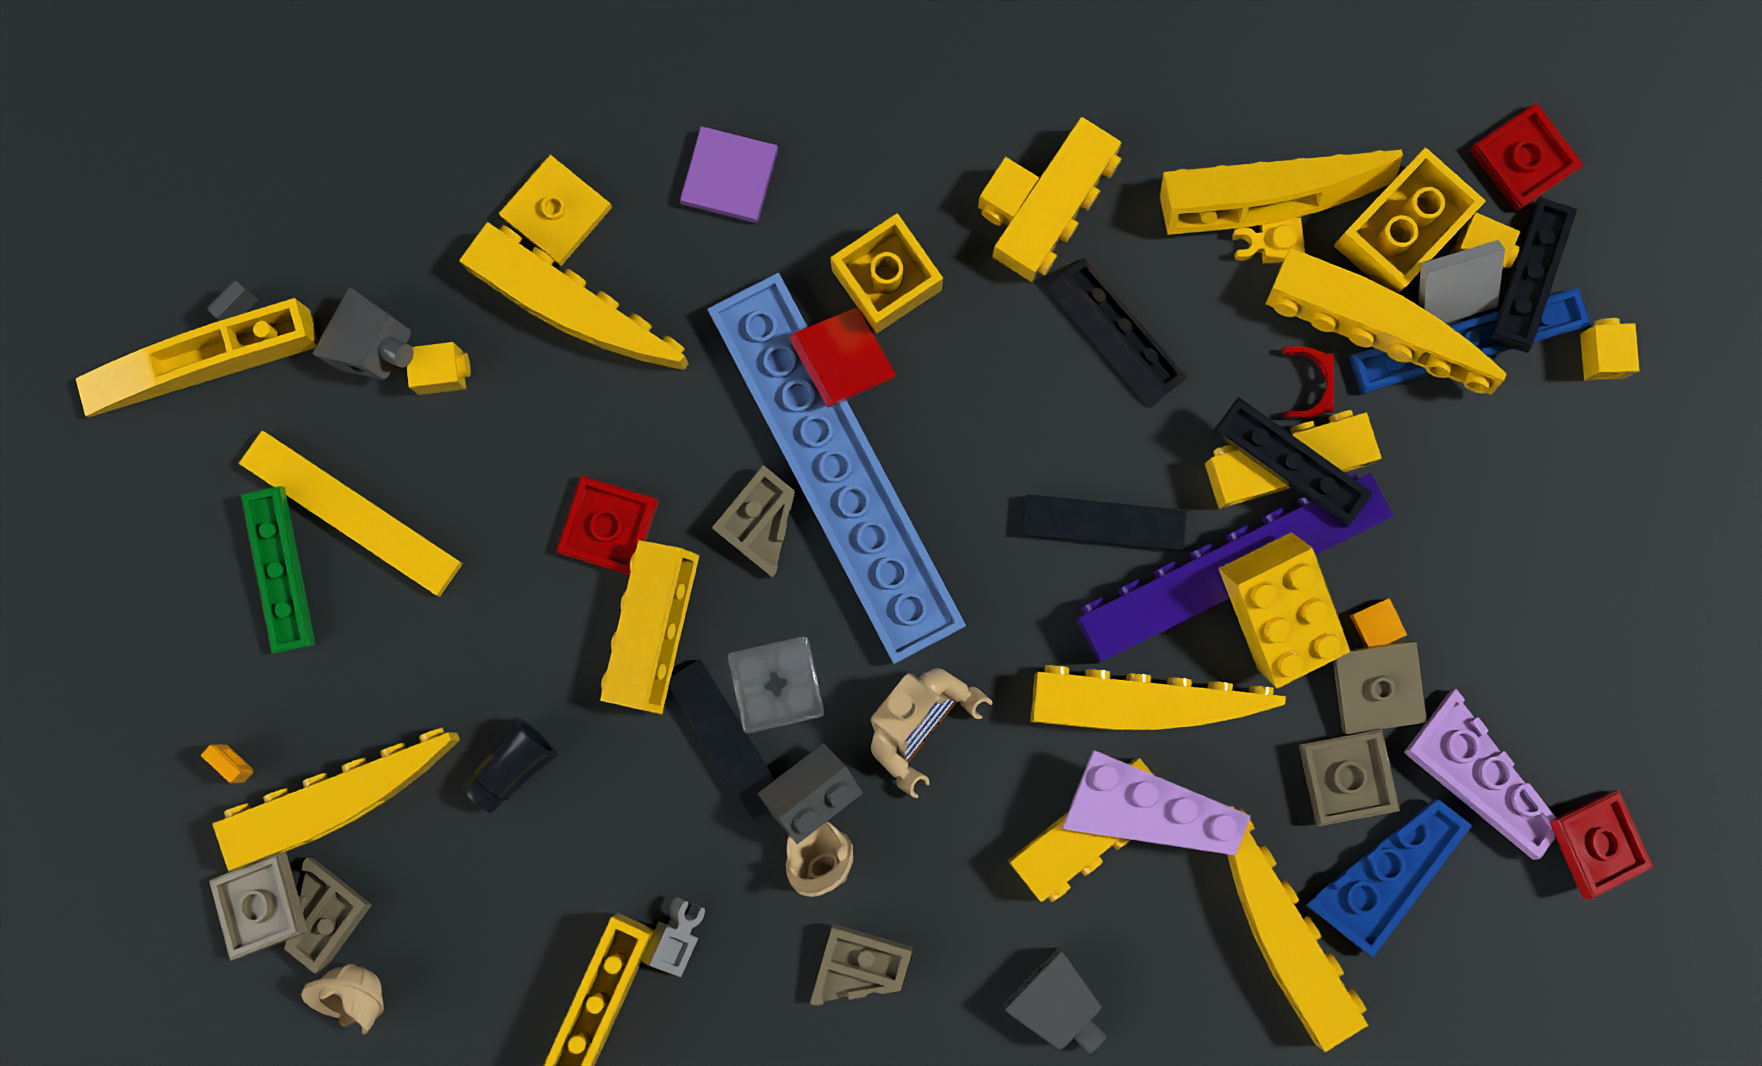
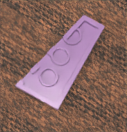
M1457 689L1449 691L1404 753L1532 860L1540 859L1556 837L1549 821L1556 817L1530 783L1525 784L1512 767L1515 764L1506 752H1501L1487 735L1489 730L1479 717L1474 718L1464 705L1465 699Z
M1094 750L1091 753L1062 829L1236 855L1251 816Z

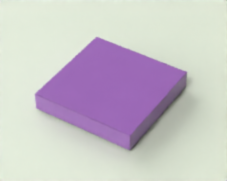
M701 126L680 199L681 204L758 224L778 152L777 145Z

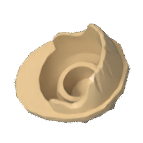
M826 822L799 844H796L788 836L786 874L792 887L800 895L810 897L823 895L831 892L846 881L853 863V844L846 834L840 832L831 823Z
M355 964L337 967L327 972L321 980L306 984L301 994L303 1001L310 1008L322 1014L339 1018L341 1026L346 1027L359 1023L362 1026V1034H366L375 1019L384 1010L381 983L378 977L371 971L366 970L364 966L359 967Z

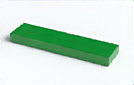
M278 486L241 494L271 654L314 646L316 644L285 487Z

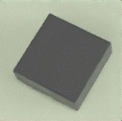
M235 280L208 306L207 310L221 321L246 313L259 299Z

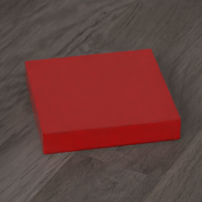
M1537 102L1473 145L1470 149L1471 153L1515 212H1518L1584 166Z
M858 307L797 331L789 338L828 408L890 382L896 377L893 368Z
M581 475L556 552L630 576L631 557L636 551L638 540H647L659 500Z
M1619 790L1603 794L1549 821L1583 900L1593 899L1653 868Z

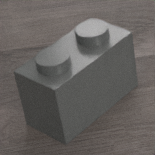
M824 743L758 793L774 819L796 844H799L863 794L848 768Z

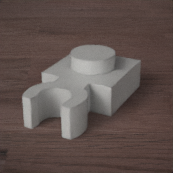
M676 897L670 905L669 915L671 919L668 925L658 922L641 961L649 966L681 977L698 941L697 937L690 934L691 930L701 923L705 909L692 903L689 912L685 915L689 902Z

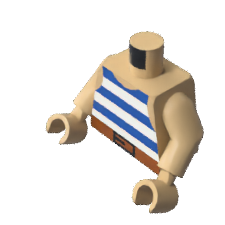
M940 668L931 669L920 676L910 673L905 675L871 719L875 732L871 743L873 756L893 777H897L898 788L914 798L919 797L914 793L915 783L919 780L928 786L929 779L912 767H908V763L954 705L960 701L961 706L975 719L983 717L975 710L979 703L985 701L992 705V701L978 688H968L967 684Z

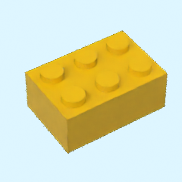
M1425 147L1333 246L1372 281L1399 293L1421 271V263L1430 261L1486 200Z
M1294 533L1286 534L1218 568L1256 667L1277 689L1350 652L1314 550Z

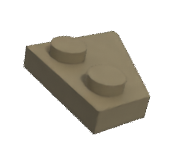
M763 465L712 526V529L770 577H773L777 572L778 559L795 491Z
M306 858L301 869L306 871L301 895L298 897L308 933L287 940L284 949L314 974H322L372 904L317 860Z
M833 924L810 1004L822 1005L824 1001L848 997L849 1000L862 998L874 992L885 994L901 991L913 947Z

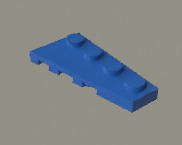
M1433 799L1304 902L1303 905L1368 956L1374 958L1472 825L1439 799Z

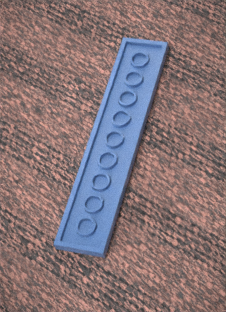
M777 273L708 308L713 322L893 664L965 628V622L847 400L828 408L789 338L793 333L807 328V325L780 274Z

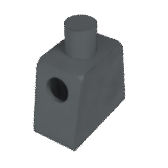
M349 287L312 354L340 371L384 380L389 376L394 365L403 368L411 362L413 348L406 344L411 336V330L380 306Z
M1058 948L1003 1003L1005 1010L1059 1050H1062L1074 1038L1091 1054L1106 1039V1035L1091 1021L1101 1010V1005L1067 957Z

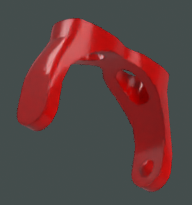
M1304 346L1283 347V355H1302L1315 362L1326 382L1324 395L1315 407L1306 411L1283 412V419L1306 420L1323 413H1332L1334 410L1333 353H1324Z

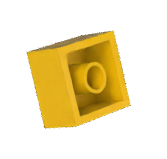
M898 213L830 257L833 273L876 334L942 291L943 277Z

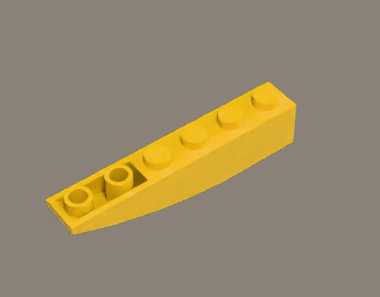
M1379 150L1370 153L1337 154L1328 157L1297 158L1285 161L1256 162L1232 166L1220 165L1211 168L1179 169L1163 172L1160 201L1167 235L1246 228L1316 213L1349 202L1391 184L1398 175L1403 159L1402 150Z
M487 222L459 260L468 272L530 314L569 335L600 348L644 362L685 370L689 364L685 355L682 354L685 348L667 335L661 340L649 332L652 326L635 313L627 317L618 311L619 303L602 291L595 295L584 288L587 282L570 269H566L562 273L553 267L554 260L548 254L537 247L530 251L519 244L522 238L505 225L497 229Z
M1289 248L1265 303L1283 316H1296L1311 322L1320 331L1336 332L1348 337L1352 343L1358 346L1376 348L1387 353L1395 361L1402 363L1410 362L1425 368L1429 374L1435 377H1448L1463 383L1472 392L1492 395L1503 383L1507 375L1505 371L1473 343L1442 320L1404 296L1366 277L1293 248Z
M296 298L179 334L107 363L75 379L85 416L93 417L314 349L319 341L310 309Z
M1045 665V672H1036L1034 674L1030 722L1104 730L1181 728L1240 718L1285 705L1286 696L1273 695L1274 688L1250 685L1247 693L1232 691L1233 684L1208 681L1207 689L1192 687V680L1185 678L1167 677V684L1151 683V675L1127 673L1126 680L1110 679V671L1086 669L1085 676L1069 675V667Z
M443 728L435 729L420 735L421 743L406 748L404 743H400L381 750L382 758L367 763L365 758H361L341 766L342 774L328 779L327 773H323L302 781L304 788L289 794L288 788L263 796L265 803L250 809L249 803L224 811L226 819L215 822L212 825L228 871L237 870L276 853H284L318 840L356 821L394 797L430 769L460 741L458 733H444Z
M1226 805L1228 807L1235 809L1233 805ZM1242 808L1238 809V811L1245 813ZM1249 819L1236 855L1227 854L1239 899L1253 936L1272 975L1315 1045L1327 1052L1368 1026L1362 1016L1366 1008L1353 989L1347 991L1339 977L1344 974L1341 966L1330 952L1325 955L1317 943V940L1321 938L1317 927L1308 916L1301 917L1294 905L1299 902L1296 893L1286 880L1279 881L1272 869L1277 865L1276 861L1264 844L1258 846L1250 834L1254 830V826Z

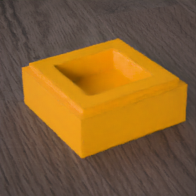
M1390 598L1350 615L1364 647L1389 644L1407 635Z
M210 744L200 755L229 783H245L254 773L252 771L253 768L228 745Z

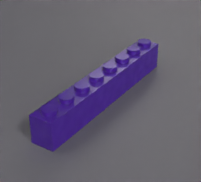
M1355 472L1349 474L1350 477L1369 489L1373 494L1348 527L1343 526L1303 497L1297 500L1300 508L1288 514L1284 507L1261 518L1265 524L1264 526L1251 532L1248 525L1226 536L1228 544L1215 550L1212 543L1190 553L1193 561L1180 568L1176 561L1154 571L1157 579L1146 585H1142L1140 579L1118 589L1121 597L1107 604L1102 597L1082 607L1084 615L1079 617L1076 622L1097 664L1229 599L1230 597L1218 568L1286 534L1294 533L1311 546L1315 555L1393 517L1394 515L1372 474L1369 473L1361 478H1358Z

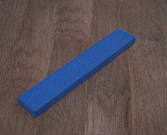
M1579 287L1548 297L1533 344L1592 325ZM1498 311L1450 325L1452 329L1473 343L1488 357L1514 350L1513 348L1489 341ZM1376 348L1353 354L1349 357L1361 395L1430 375L1425 368L1410 362L1402 363L1395 361L1387 353Z

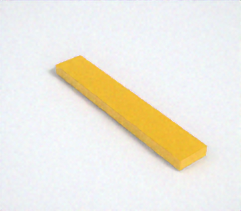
M263 430L239 462L240 465L273 487H285L288 497L436 596L440 597L463 564Z

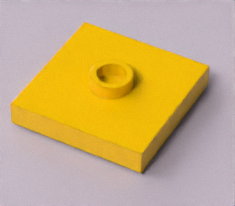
M550 155L501 210L499 215L536 247L548 254L558 265L562 266L611 210L612 206L606 199Z

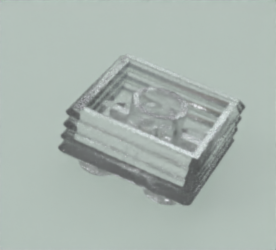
M806 636L728 654L740 717L745 733L763 731L820 718L825 715L810 643ZM776 673L780 679H787L788 686L782 688V695L775 696L772 690L766 691L765 684L771 682V675Z

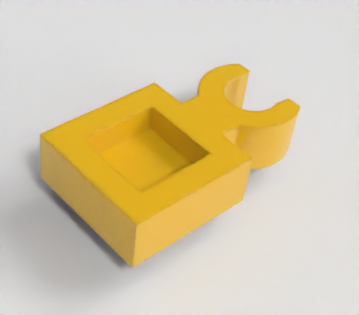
M1301 217L1258 225L1259 233L1250 228H1239L1232 234V240L1244 239L1249 244V249L1238 250L1234 254L1235 260L1246 261L1252 258L1255 253H1262L1263 264L1283 262L1289 248L1305 253Z

